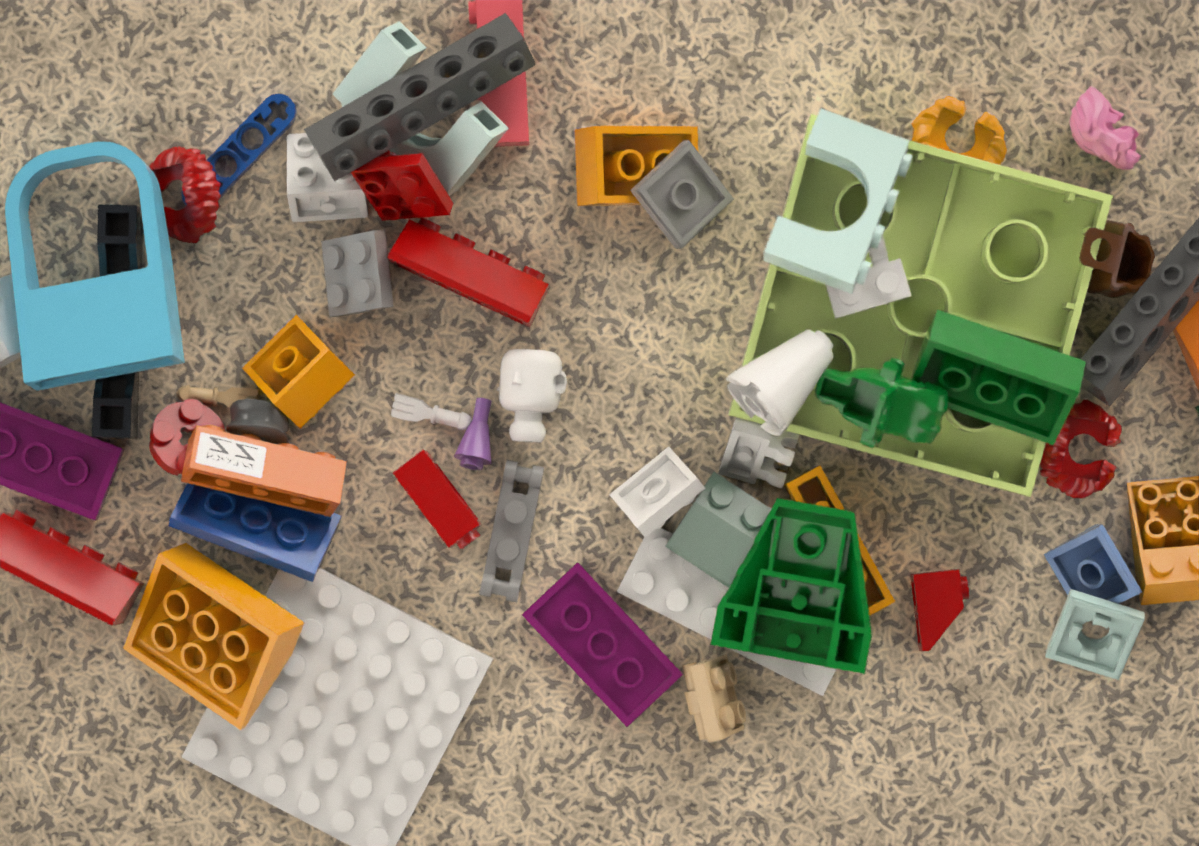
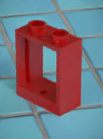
M423 449L393 472V475L448 548H452L457 544L460 549H463L480 536L476 529L483 524L428 451Z

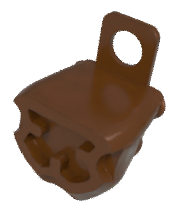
M1106 220L1104 230L1098 228H1088L1086 230L1079 256L1082 265L1093 268L1087 292L1102 294L1110 298H1118L1129 293H1136L1150 277L1152 264L1155 259V253L1147 235H1141L1136 232L1132 223L1123 224L1112 220ZM1101 238L1095 260L1091 255V245L1096 239Z

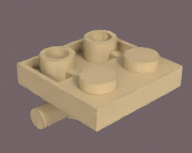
M727 654L699 663L692 662L682 665L688 690L684 694L689 715H694L699 740L707 739V743L714 742L744 730L743 723L746 721V711L742 701L737 699L734 686L737 684V674L734 665L728 661Z

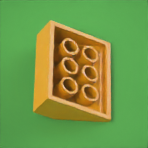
M184 543L158 554L123 649L236 728L242 730L246 727L291 657L304 622L189 544Z

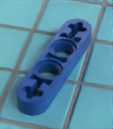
M279 93L266 98L206 160L212 164V171L216 172V163L221 157L230 156L236 161V171L230 177H221L216 172V180L223 184L219 189L221 197L293 124L296 119L297 110L291 98ZM285 102L289 105L285 110L288 117L284 121L279 117L270 124L276 131L270 135L267 129L257 122L256 119L262 115L263 119L267 121L273 114L270 108L271 105L276 103L281 106ZM249 129H258L262 132L264 138L262 145L254 150L245 148L242 143V137ZM181 191L182 200L185 203V196L183 195V191Z

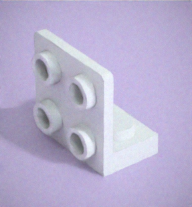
M288 134L287 198L292 222L368 218L367 197L351 172L334 182L307 134Z

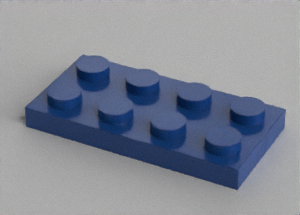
M187 483L170 516L168 526L313 583L342 516L333 513L331 517Z

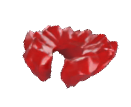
M178 146L162 151L149 167L158 180L161 192H164L172 182L176 180L182 181V191L185 196L186 207L181 210H175L164 206L168 237L181 242L196 244L200 241V236L216 228L214 222L217 219L216 212L221 207L218 202L221 197L219 193L221 184L216 180V172L212 171V164L206 161L204 154H200V149H185Z
M1084 399L1081 403H1074L1054 445L1045 444L1039 466L1041 468L1040 475L1047 478L1046 483L1049 486L1059 488L1061 493H1065L1066 496L1072 498H1086L1094 492L1102 491L1113 480L1114 472L1117 468L1116 465L1106 459L1097 460L1090 464H1079L1071 458L1069 444L1075 436L1087 434L1103 446L1115 447L1121 443L1122 426L1118 424L1115 416L1109 415L1100 405L1088 399Z

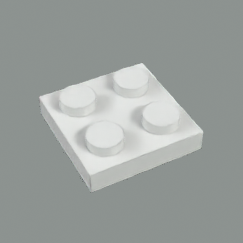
M668 446L609 495L642 535L647 537L651 532L661 528L666 520L683 506L693 502L705 487Z

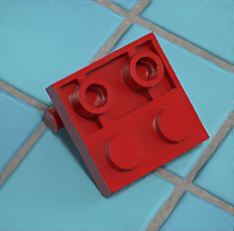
M388 150L351 172L382 221L446 216L451 213L454 203L423 153L397 155Z

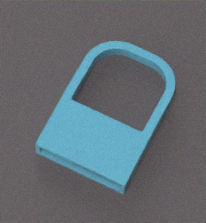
M91 142L56 149L40 154L26 163L14 177L5 202V218L24 383L38 391L185 363L173 262L162 193L158 180L151 168L133 151L112 142ZM100 162H115L130 168L139 188L147 267L40 288L29 223V205L37 186L49 175L69 168Z

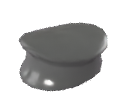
M248 398L232 403L230 407L231 423L226 427L228 433L236 435L252 434L260 437L262 441L273 444L289 443L286 434L289 430V420L278 407L269 402Z

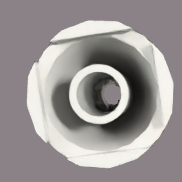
M805 330L732 372L726 378V381L730 382L727 388L734 400L750 418L756 414L765 420L760 427L774 436H780L786 431L821 375L834 358L831 351L834 346L823 332L817 330L814 333L811 330Z

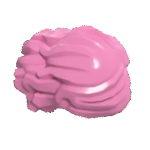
M1090 86L1079 97L1076 105L1071 110L1072 114L1069 122L1074 140L1086 153L1096 156L1103 161H1108L1118 169H1133L1134 164L1141 157V155L1136 153L1137 145L1135 139L1139 135L1137 130L1130 126H1121L1118 129H1113L1112 124L1120 121L1124 114L1114 110L1101 92L1095 87Z

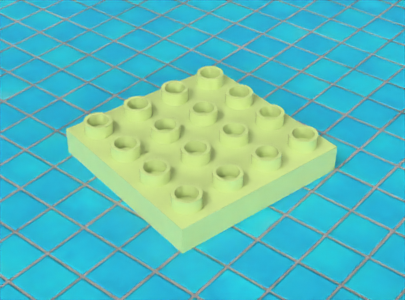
M811 114L806 126L782 217L820 231H839L853 225L863 215L868 203L867 195L861 182L851 172L805 155L806 143L817 118V115ZM909 141L907 153L913 155L910 167L905 178L897 177L893 189L899 191L892 213L884 211L879 225L885 227L883 239L888 259L893 261L901 258L912 296L835 319L824 283L769 263L741 367L805 330H811L814 333L819 330L831 340L834 346L831 349L834 358L827 369L832 368L838 371L850 372L857 368L869 367L881 370L884 362L889 361L893 357L902 360L905 364L901 376L911 378L924 338L937 309L1070 355L1093 268L1082 265L1079 260L1085 232L1088 228L1104 230L1113 195ZM1101 238L1096 239L1091 245V255L1095 260ZM868 253L865 261L871 262V258ZM816 385L786 429V431L1028 497L1032 495L1046 442L948 408L942 418V429L932 444L914 443L903 437L883 434L881 442L875 444L874 448H870L860 443L863 432L862 428L844 419L839 410L833 405L823 404L816 398ZM734 398L732 399L729 416L759 424L765 422L756 414L750 418Z

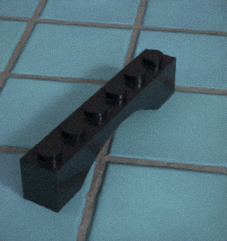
M98 204L97 247L100 277L142 269L143 220L139 206ZM139 372L97 379L95 381L92 437L138 439Z

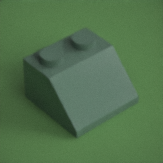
M713 472L704 485L705 489L697 495L665 547L729 588L771 508L716 472Z

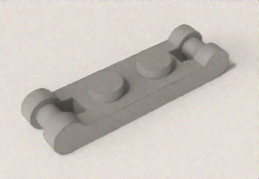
M506 461L479 593L481 596L491 597V594L506 596V601L516 603L518 601L544 467L533 465L532 468L518 466L516 461ZM514 481L529 484L527 495L512 492ZM497 567L512 570L510 581L495 579Z

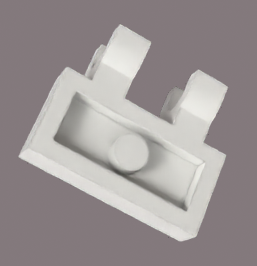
M883 236L878 249L872 247L869 249L868 253L873 267H870L864 285L856 283L851 294L825 284L835 319L912 296L901 258L889 261Z
M736 418L718 474L754 485L758 478L767 481L775 487L782 488L787 474L779 472L775 468L787 471L788 466H791L795 452L787 450L783 446L795 449L799 434L784 431L780 436H772L771 433L760 427L761 424Z

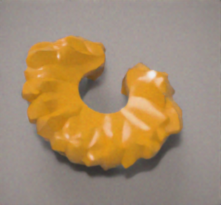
M952 96L936 100L933 106L921 111L911 125L914 128L911 141L954 152L947 146L945 135L948 128L965 115L967 109L965 102L959 101ZM984 112L974 125L975 143L973 147L967 152L958 154L1001 165L1007 153L1004 140L1005 131L994 115Z

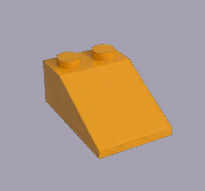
M591 126L575 129L577 206L641 205L630 190L683 140H689L698 151V126Z

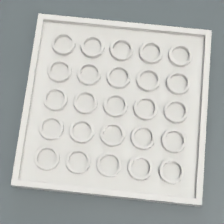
M319 568L313 583L278 570L265 596L304 622L291 657L244 729L239 730L207 707L182 758L350 846H396L493 658L322 568Z

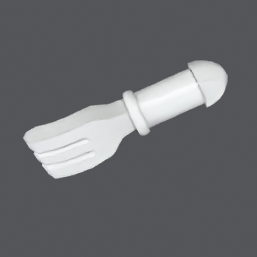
M395 393V401L391 411L392 417L413 422L431 419L432 424L440 423L456 427L458 430H466L472 421V418L465 412H454L439 408L437 405L432 408L423 400Z

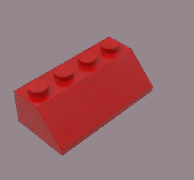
M420 218L418 223L410 219L408 220L387 256L392 264L531 328L550 287L548 283L543 281L546 276L545 274L528 266H524L523 271L508 265L511 260L510 258L491 249L488 255L474 249L476 242L455 233L453 239L440 234L441 226L425 218Z
M16 509L13 515L6 512L1 513V569L111 626L124 623L144 585L143 582L136 579L139 574L138 571L118 562L116 568L103 562L105 554L90 546L84 545L82 550L68 544L71 537L55 528L50 527L48 532L34 526L37 519Z

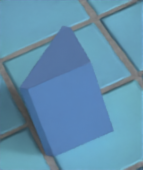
M1095 524L1044 554L1067 595L1070 589L1119 604L1142 592L1103 524Z

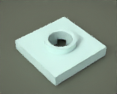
M1070 589L1048 643L1045 657L1119 680L1145 620V612ZM1092 621V625H1099L1106 629L1109 627V632L1102 638L1091 639L1085 636L1081 629L1084 623Z

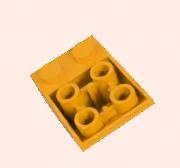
M1199 476L1127 482L1136 582L1142 590L1139 594L1140 604L1152 605L1199 600Z

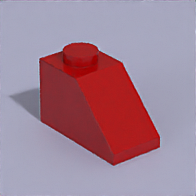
M960 569L910 574L919 651H930L963 610V599H969L967 577L960 576Z

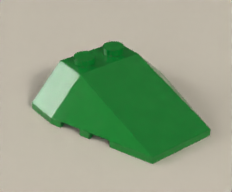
M777 498L754 539L751 549L738 568L735 578L717 607L710 645L865 674L872 631L855 512Z

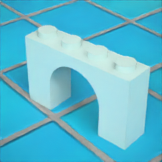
M400 21L381 30L333 92V95L341 102L342 107L411 68L425 51L426 47ZM481 101L464 111L443 138H432L418 133L390 149V151L397 155L423 153L450 196L461 188L509 128Z
M820 108L806 143L805 155L843 168L856 176L863 185L867 195L868 203L866 210L853 225L832 232L820 231L778 215L764 250L763 261L851 294L856 283L864 285L871 267V262L865 261L870 247L878 249L885 227L879 225L884 211L892 213L899 194L898 190L893 189L898 176L906 177L913 155L907 153L909 140Z

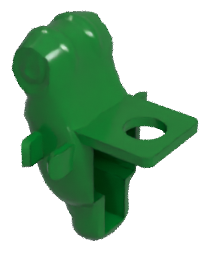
M893 357L889 361L884 362L881 370L867 367L847 372L828 368L821 375L815 389V396L823 404L833 405L839 410L844 419L863 429L860 443L870 448H874L875 444L881 442L883 434L903 437L914 443L932 444L942 429V418L948 410V395L945 389L928 382H917L912 378L901 376L905 364L902 360Z

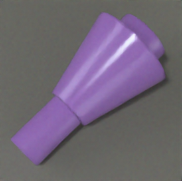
M476 398L473 419L454 454L456 459L461 460V467L482 470L483 465L491 464L489 425L487 424L491 407V400Z

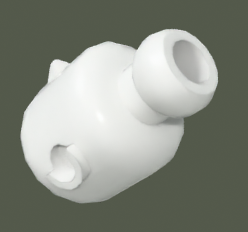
M512 349L507 351L502 358L500 385L497 391H499L501 406L506 410L515 412L514 422L510 425L509 429L512 441L542 443L545 438L546 430L542 423V413H550L556 410L560 402V395L565 392L567 385L566 374L562 371L561 359L554 352Z

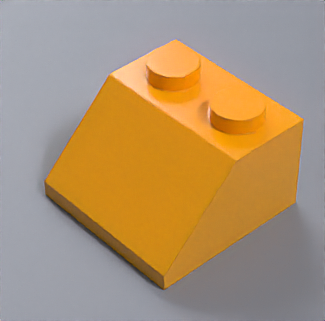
M295 315L242 367L273 404L300 429L355 376L347 365L298 315Z

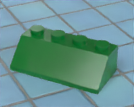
M937 309L924 338L911 378L917 382H928L945 389L948 395L949 409L1054 445L1080 393L1086 361Z

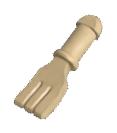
M185 385L177 391V397L182 402L193 398L201 403L212 404V406H217V402L223 403L229 409L232 403L237 400L247 398L259 400L260 389L230 388L225 392H218L217 387L209 389Z

